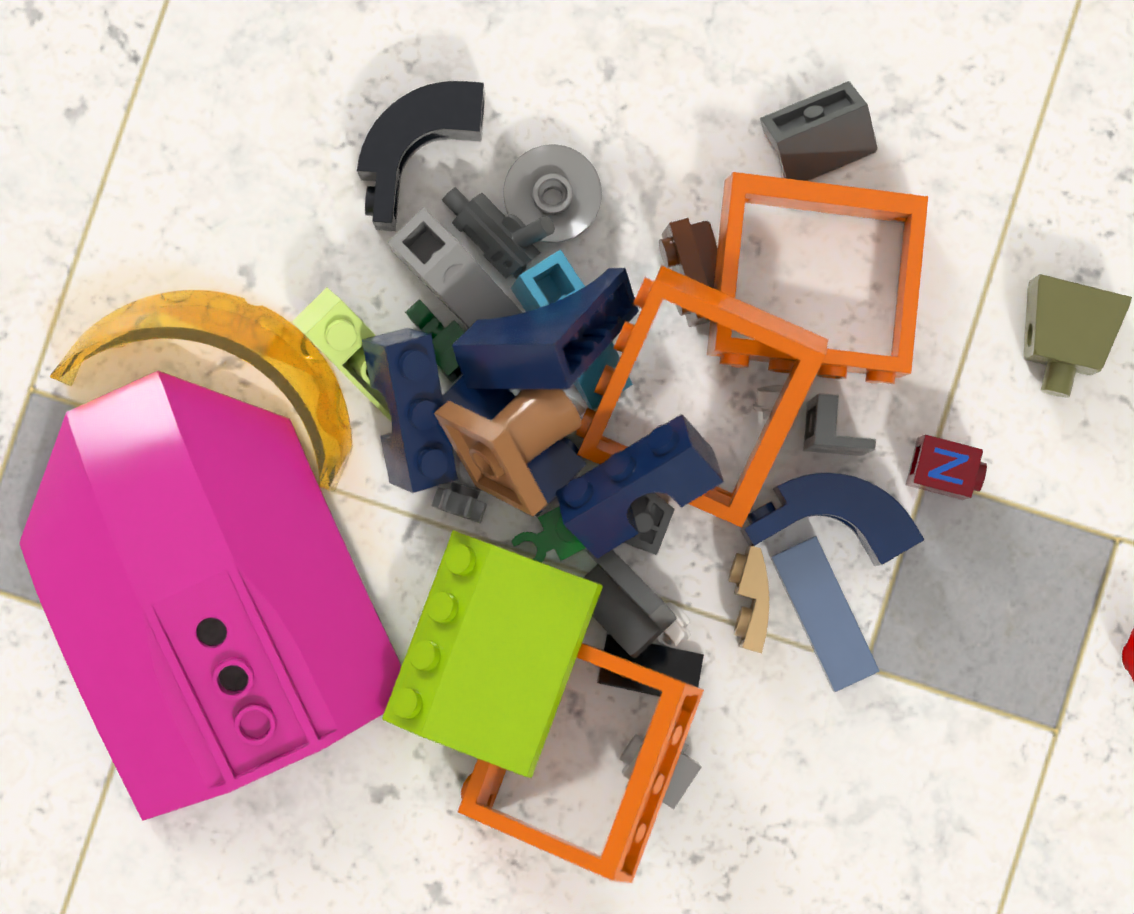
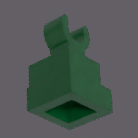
M419 299L405 313L421 332L431 334L437 367L453 383L462 375V372L457 364L452 345L465 331L455 320L445 328Z

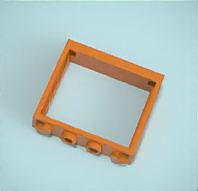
M733 172L724 181L714 289L734 298L736 295L745 203L904 223L891 356L827 349L817 376L829 379H846L847 372L866 374L865 382L895 384V378L911 374L928 196ZM710 320L707 355L720 357L719 364L732 365L731 367L748 368L749 360L769 363V371L790 373L797 358L757 340L731 337L732 329Z
M661 265L654 281L646 277L644 278L633 305L642 308L635 325L625 321L613 349L622 352L616 368L606 365L594 392L603 397L597 411L587 407L584 413L581 427L577 429L575 434L584 438L577 455L600 465L616 452L627 448L623 444L602 436L663 299L797 358L733 492L715 487L689 503V505L742 528L826 356L828 339Z
M582 642L577 658L662 691L602 854H596L492 808L506 769L477 759L473 772L466 778L462 786V801L458 813L606 879L632 883L704 690Z

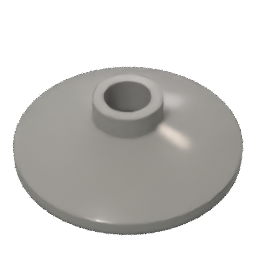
M549 144L538 146L525 152L513 163L504 182L503 197L507 214L517 216L525 225L542 216H548L553 221L555 230L553 234L540 241L558 243L579 236L593 223L601 205L602 189L596 169L584 155L567 146ZM549 189H556L561 193L562 199L556 205H549L543 199L544 193Z

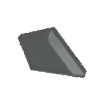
M648 493L638 497L631 503L639 534L624 543L657 555L675 509L656 493Z

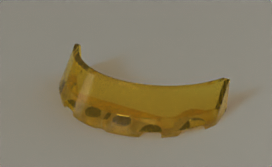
M209 290L171 291L148 296L120 307L103 317L83 333L50 374V378L72 386L82 362L107 349L124 347L131 342L150 339H180L199 342L222 349L248 362L282 391L301 418L311 440L318 466L319 487L333 493L335 492L353 449L352 427L345 399L334 372L316 346L297 327L281 315L263 305H251L245 298L228 293Z

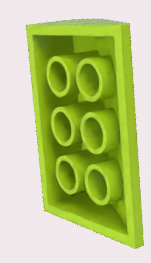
M453 530L382 720L420 737L519 775L532 778L603 586Z

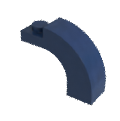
M840 473L804 475L772 488L782 506L776 509L772 501L766 503L748 514L747 519L750 525L740 530L748 545L755 546L802 518L809 516L829 517L843 523L853 531L874 566L883 565L924 541L923 536L908 512L889 493L866 480Z

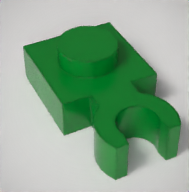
M559 506L538 517L544 529L538 534L522 532L511 541L514 547L526 541L535 544L537 554L533 560L541 563L545 560L546 553L553 549L559 560L563 561L586 548L564 526Z

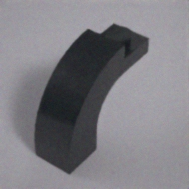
M446 81L420 87L392 103L375 121L362 145L357 173L361 180L376 181L375 186H367L365 196V215L373 216L372 222L376 230L396 231L401 175L406 163L417 150L431 142L445 139L482 142L486 95L484 83Z

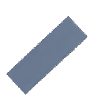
M817 536L771 556L770 559L832 691L837 692L880 672Z

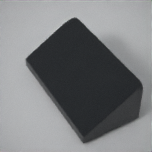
M610 634L606 635L603 651L699 687L704 654L651 643L638 657L632 658ZM602 667L599 668L597 683L661 697L662 691Z

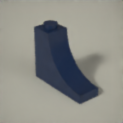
M608 268L601 276L584 288L549 305L516 315L476 320L452 345L467 389H570L621 332L625 321L630 322L639 312L638 307L633 305L635 297L626 268Z

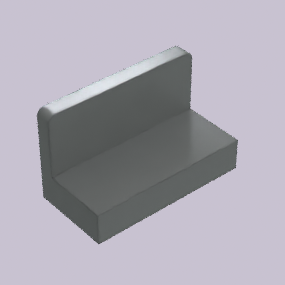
M850 81L760 118L764 135L776 150L783 176L786 179L809 181L871 155L878 149L868 104Z
M818 393L807 402L803 451L863 456L875 450L876 439L836 436L839 395Z
M587 549L586 552L597 565L583 578L603 586L592 616L632 658H636L677 617L665 602L613 549L598 559Z

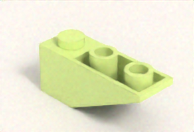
M326 287L292 323L391 421L390 411L383 395L378 390L371 388L362 339L376 335L338 296Z

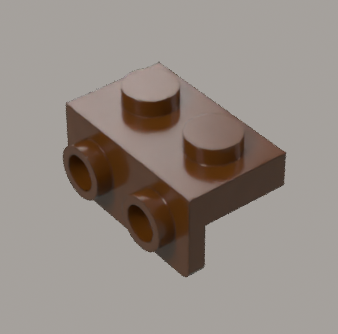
M689 218L670 222L661 234L663 239H659L660 253L665 267H671L675 272L714 288L718 247L710 222L702 221L690 225ZM676 305L679 314L686 316L689 328L710 322L709 319Z

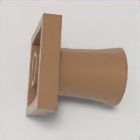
M521 389L517 396L491 421L451 401L446 402L434 413L474 485L532 517L548 503L526 464L555 442L581 427L580 415L562 389Z

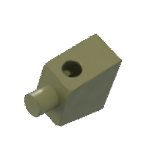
M1042 274L1029 281L1024 359L1046 365L1041 386L1042 392L1059 397H1070L1076 373L1093 375L1102 370L1131 304V296Z

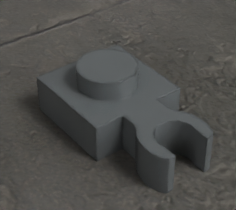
M452 482L450 489L437 488L432 507L481 524L487 504L477 500L480 491Z

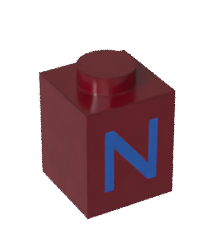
M926 434L918 437L906 486L960 500L972 498L973 491L980 492L987 472V463L981 462L984 449Z

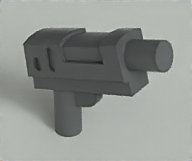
M454 187L442 199L445 205L457 216L452 224L460 232L464 231L485 253L483 256L505 279L511 274L517 279L520 274L524 273L526 263L541 253L533 244L553 234L555 230L553 221L548 216H542L528 225H525L521 219L513 214L505 216L483 193L469 201Z

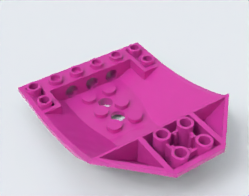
M159 370L66 412L19 542L36 593L63 657L96 729L142 821L230 793L327 748L383 715L402 667L332 516L292 425L291 418ZM206 618H217L226 626L227 636L218 645H206L198 638V624ZM235 665L244 669L248 676L247 685L238 691H230L224 688L219 681V673L223 668Z

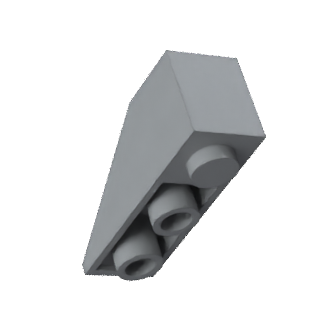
M424 207L388 241L392 252L468 329L478 319L500 318L523 313L461 244Z

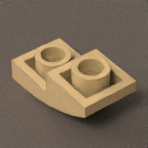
M747 546L745 555L736 553L728 579L729 582L736 583L733 594L752 599L750 608L741 607L734 635L741 637L739 647L762 653L769 619L768 577L761 548Z

